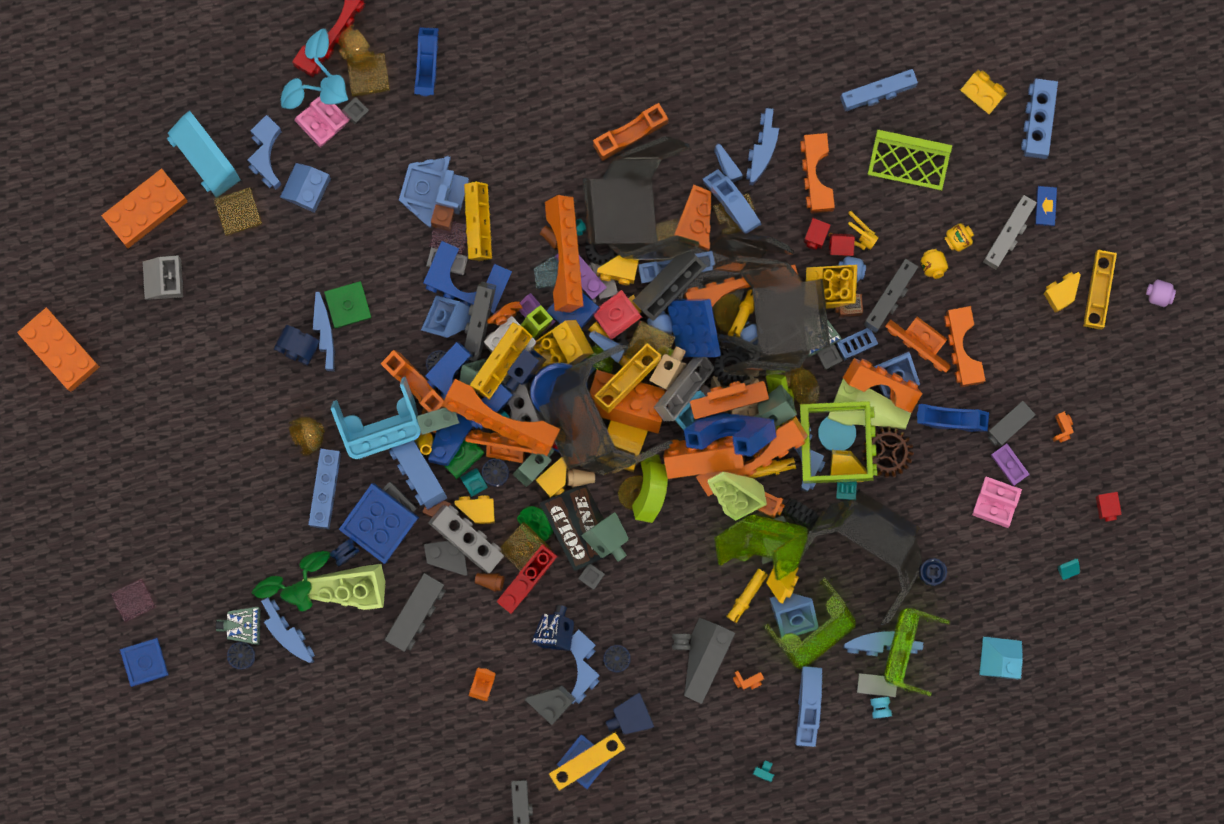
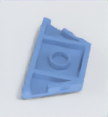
M449 156L436 160H426L420 163H410L399 197V201L430 228L432 227L431 219L440 184H443L446 169L448 170L451 159Z

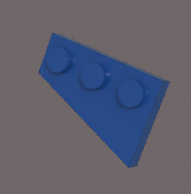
M456 413L459 421L458 424L437 430L432 451L428 458L430 463L444 466L449 465L460 449L465 437L474 427L469 423L468 419Z

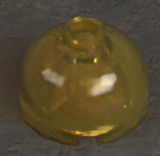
M351 24L339 36L341 49L338 51L345 60L348 58L352 62H364L374 56V52H369V43L358 29L353 30L354 25Z
M301 417L289 422V424H292L289 427L291 438L296 447L297 444L301 446L303 451H300L302 455L308 456L319 450L322 446L323 433L325 432L321 423H317L316 420L310 417Z

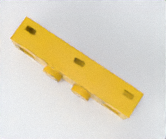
M481 182L464 184L468 259L476 261L492 259L488 184Z
M1097 250L1095 253L1084 327L1101 330L1105 327L1117 253ZM1100 258H1106L1109 261L1107 268L1099 267L1098 261ZM1096 313L1099 315L1100 320L1097 324L1090 323V314Z
M512 322L470 386L480 395L490 399L507 375V371L533 336L524 327Z
M647 343L594 395V401L609 414L659 364L661 354ZM645 356L653 358V361L648 366L642 363V359ZM607 395L614 399L609 405L602 401L603 397Z
M613 733L549 773L560 791L625 750V747L617 734ZM615 740L618 744L617 750L609 751L606 747L607 742ZM560 771L568 774V780L564 783L558 782L556 778Z

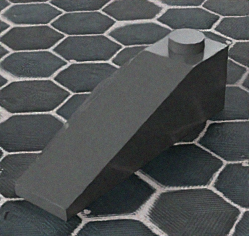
M699 618L691 635L685 697L700 704L703 703L735 635L734 632Z

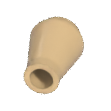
M573 468L567 470V486H572L573 488L595 483V473Z

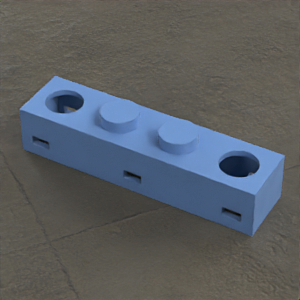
M913 69L842 93L840 99L846 112L866 104L868 106L875 105L883 98H886V100L893 99L897 96V93L915 88L918 81Z

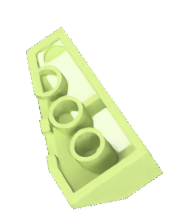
M844 379L842 380L833 403L870 401L871 407H874L875 418H871V426H881L883 428L890 426L892 429H906L911 416L910 412L895 406L890 399L870 388L863 392L848 385ZM865 410L830 412L828 419L843 425L852 426L854 424L865 427Z
M722 472L708 480V484L714 495L717 496L719 504L722 505L724 513L735 521L767 505L763 485L753 478Z
M382 564L362 566L307 578L312 584L311 591L308 594L310 599L340 603L343 606H355L363 610L382 608L384 606L385 578Z

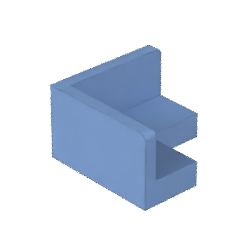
M446 169L443 184H440L436 204L452 208L455 214L460 215L465 196L464 184H467L469 179L455 175L454 171Z

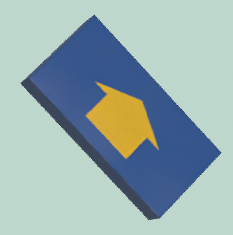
M1037 187L1035 225H1055L1057 188Z

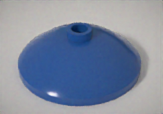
M553 363L545 366L534 376L530 387V396L536 409L552 418H556L564 409H566L569 416L573 415L576 396L588 394L587 381L582 372L566 363ZM556 384H561L559 388L554 387Z

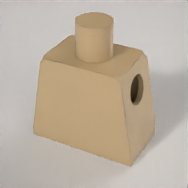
M676 346L672 355L664 354L649 381L668 390L687 366L686 363L682 362L686 351Z

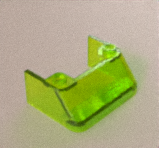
M758 515L747 516L714 537L718 565L722 566L732 558L747 561L753 555H759L773 559L775 579L780 580L799 567L808 539L807 528Z
M826 578L822 579L820 583L831 595V598L826 603V610L831 618L803 641L793 633L785 634L779 639L768 624L763 627L797 669H802V666H809L850 633L856 625L855 618Z
M904 608L898 617L884 672V679L889 686L911 693L931 696L932 692L903 684L919 618L929 622L948 625L950 621L916 609Z

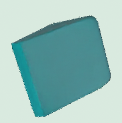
M477 468L460 477L471 497L488 488Z
M1078 559L1058 566L1057 569L1063 580L1080 573Z

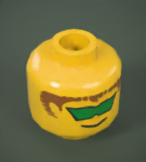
M959 223L946 232L945 240L952 251L955 249L957 252H960L973 243L971 237L974 236V233L969 226L965 227Z
M932 249L923 254L921 265L925 275L933 277V279L943 277L948 269L943 252Z

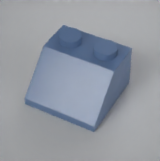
M296 163L280 198L315 213L331 178L325 172Z

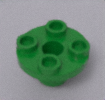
M528 506L517 517L518 522L530 541H546L552 536L553 529L542 508Z

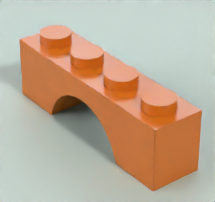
M657 103L643 111L628 124L616 130L608 131L594 139L593 146L603 161L668 124V117L660 104Z
M827 133L804 135L803 141H800L801 152L805 153V159L802 160V168L807 173V178H804L805 190L808 189L809 197H806V207L810 208L811 213L834 211L833 189L824 186L816 176L817 163L829 153Z
M971 306L948 310L946 312L947 316H944L945 326L949 327L950 330L948 343L949 346L953 345L954 353H951L953 364L957 366V372H955L956 382L960 383L961 387L982 384L985 382L982 362L971 359L963 348V337L974 326Z
M393 350L383 360L381 365L398 381L401 382L402 377L406 376L412 394L428 412L445 408L442 406L445 399L441 396V393L437 389L432 388L427 383L428 380L401 353Z
M856 358L853 359L843 376L848 385L863 392L875 385L889 386V399L893 404L910 413L913 411L923 394L918 389V384L911 380L906 382L896 373L891 375L880 366L875 368L865 359L861 361Z

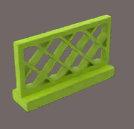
M877 130L868 175L942 190L952 145ZM879 142L887 144L891 150L882 157L877 150ZM899 147H904L909 153L902 160H899L894 152ZM923 151L928 159L918 164L913 154ZM892 152L898 162L888 168L883 158ZM936 155L945 156L944 164L938 168L931 160ZM911 156L916 166L907 172L901 162ZM881 160L886 170L881 173L872 172L874 164ZM929 160L935 170L925 175L920 166ZM900 164L905 174L895 177L890 169ZM916 168L923 175V178L918 181L912 180L908 174ZM937 172L940 177L939 186L931 184L927 177Z

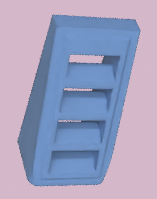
M717 144L714 151L723 175L725 177L728 176L732 182L741 180L743 177L741 171L724 148Z
M868 328L836 342V346L844 361L878 345L872 330ZM866 333L872 342L870 344L867 343L864 337ZM858 337L861 338L865 346L861 347L857 339ZM851 340H854L858 348L857 350L854 349ZM845 343L848 344L851 350L850 353L847 352L844 346Z
M596 331L590 333L589 337L617 363L621 361L627 349L625 346Z

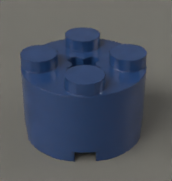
M286 325L274 350L282 354L285 352V357L296 361L298 358V362L308 366L318 347L319 340L307 333L300 332L299 329Z

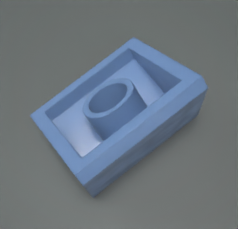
M910 352L874 366L875 368L880 366L886 369L887 373L891 375L896 373L906 382L911 380L920 385ZM878 385L883 396L889 398V386Z

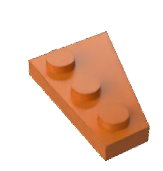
M693 185L673 236L707 251L710 249L711 191Z

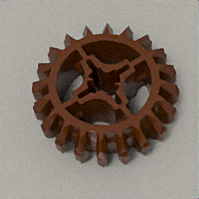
M890 426L887 427L886 432H884L883 427H880V434L875 430L876 437H872V445L877 441L880 448V454L873 457V464H877L878 477L884 472L886 479L889 477V473L895 478V471L902 475L903 470L901 467L905 470L909 468L905 462L912 463V459L908 458V456H913L914 452L908 451V449L913 448V445H906L910 438L908 437L903 440L904 432L897 435L898 428H895L893 433H891ZM882 438H893L898 443L889 445ZM895 447V449L890 454L891 457H888V455L882 456L885 452L884 448H887L888 450L893 449ZM902 447L903 458L900 464H898L895 452ZM862 449V453L866 454V449ZM864 456L862 460L866 461L867 456ZM887 460L893 467L886 468L877 462Z

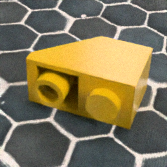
M620 254L599 267L596 275L603 281H611L612 279L617 280L622 285L634 284L639 258Z
M1070 272L1062 277L1064 281L1058 284L1055 281L1046 287L1047 290L1044 292V295L1055 313L1074 302L1081 276L1079 272L1076 274Z
M832 449L830 475L867 474V469L851 451Z
M488 495L478 496V499L470 500V497H459V500L455 501V506L475 524L495 523L494 500L490 499Z
M777 558L766 583L777 600L783 604L786 597H791L799 578L796 576L798 567Z

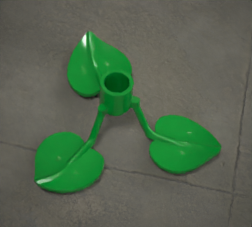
M313 552L301 560L299 566L301 569H304V581H299L292 586L285 587L282 584V577L270 576L258 583L251 594L257 598H268L276 594L279 589H283L280 596L284 601L296 604L299 611L310 609L313 603L308 594L311 591L312 584L307 580V572H314L320 569L330 558L331 552Z

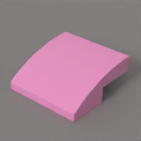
M319 96L310 103L306 110L295 117L294 121L319 147H322L349 122V119L335 104L327 105L321 102Z
M985 477L972 515L1009 528L1022 489Z

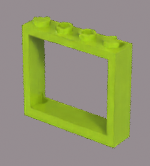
M870 401L800 404L801 425L808 435L804 440L805 444L802 445L804 484L874 481L873 475H877V464H873V456H876V445H872V437H876L875 426H871V418H875L874 407H871ZM865 410L867 474L811 476L809 413Z

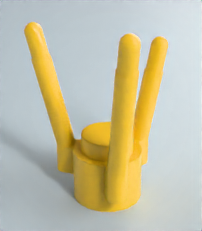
M849 211V215L865 230L863 231L852 222L848 223L861 234L859 238L861 243L854 241V245L863 250L866 247L871 250L879 237L853 212Z

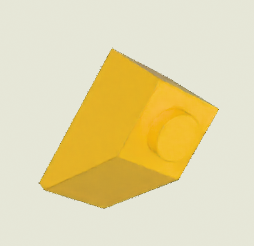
M563 455L536 479L537 484L550 498L565 492L563 488L566 485L567 457Z

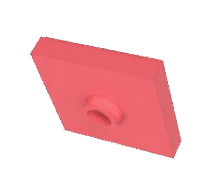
M622 290L600 305V309L594 314L595 319L611 340L642 318Z

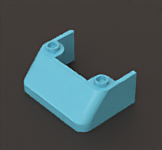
M190 111L185 113L169 130L167 140L173 148L177 145L203 179L201 184L207 192L211 190L217 198L238 183L240 178Z
M406 376L402 377L400 382L404 397L399 399L397 403L399 415L364 427L361 419L355 415L343 417L338 401H333L331 411L347 453L351 458L360 459L416 440L420 436L421 430L417 420V407Z

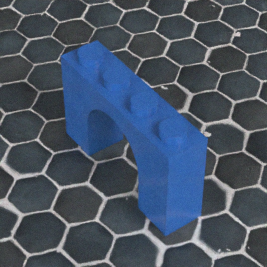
M441 241L423 282L426 285L425 289L433 293L440 291L444 293L443 297L452 300L456 298L461 300V303L470 307L471 304L474 305L476 292L466 293L458 290L450 278V271L459 248ZM494 264L486 282L497 285L491 314H494L512 271Z
M456 342L427 373L426 377L429 379L427 383L432 388H438L443 392L441 396L445 399L462 365L466 364L473 355L460 342ZM501 382L490 399L484 397L481 400L490 409L499 413L515 394ZM469 420V423L476 429L478 427L484 429L481 424Z
M719 413L700 418L684 429L687 448L703 450L719 438L732 436L735 454L753 456L776 438L774 419L729 413Z

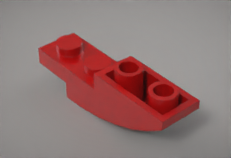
M542 544L497 600V603L512 614L558 556Z

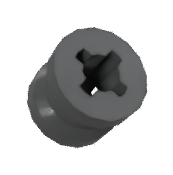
M672 634L674 639L672 650H691V645L689 644L691 634Z

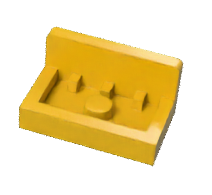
M979 70L971 76L960 90L988 114L1007 95L1004 92L1005 89L1000 84H995L990 80V76L986 72H980Z

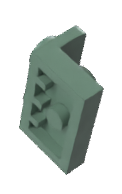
M441 408L417 416L422 435L459 423L456 412H451L447 408Z

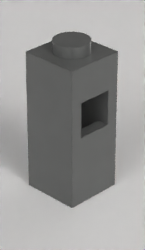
M1022 401L987 432L989 435L987 437L994 446H1002L1036 414Z

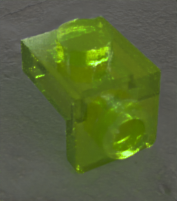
M596 344L592 347L594 353L586 359L597 370L609 373L613 369L614 360Z

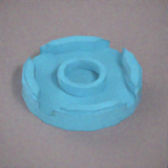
M828 417L820 423L818 439L825 449L832 451V449L845 451L854 443L856 438L854 424L852 426L843 425L828 419Z

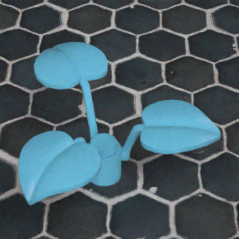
M320 29L309 38L306 43L305 54L309 59L314 58V61L328 77L321 81V87L302 85V81L299 78L289 81L282 91V108L294 109L298 107L304 99V89L321 91L320 100L327 105L338 104L348 100L343 77L330 74L319 61V58L325 56L329 46L326 29Z

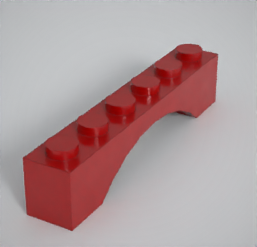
M345 0L337 23L328 32L329 46L325 56L319 58L321 64H323L325 59H329L334 52L333 47L336 43L339 44L344 37L343 32L346 28L352 26L355 21L353 17L357 12L360 13L363 10L365 0ZM305 45L302 46L292 63L296 68L313 78L315 74L319 75L322 69L314 61V58L309 59L306 56Z

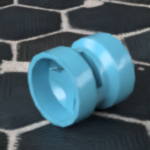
M889 697L870 699L871 706L874 709L872 712L873 719L892 716V712L889 709Z

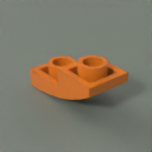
M511 302L503 306L487 319V323L497 325L506 323L508 318L511 316L515 317L517 312L522 309L520 302Z

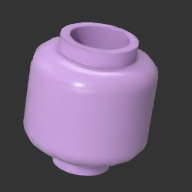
M1156 280L1153 285L1149 284L1146 295H1149V302L1162 307L1172 304L1176 293L1171 283L1162 280Z

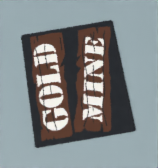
M586 484L577 486L540 503L574 571L602 559L581 536L604 520Z

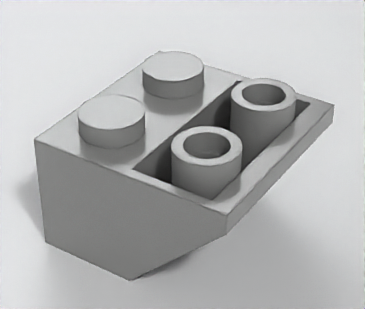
M179 256L157 257L143 261L145 300L183 297L182 262Z

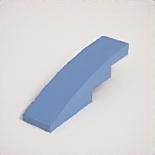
M316 292L313 331L320 333L319 350L320 352H326V371H334L335 351L332 328L320 292Z

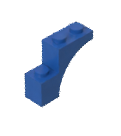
M419 28L415 94H420L421 96L434 95L437 71L438 28Z
M919 404L918 424L937 429H960L968 432L988 431L989 412L944 408L926 404Z

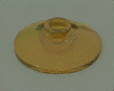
M734 294L722 296L715 308L716 323L725 332L730 331L740 310L741 300Z
M806 369L797 370L791 379V388L795 399L800 404H816L820 395L817 379Z
M643 476L629 477L619 487V501L629 510H633L632 504L640 494Z

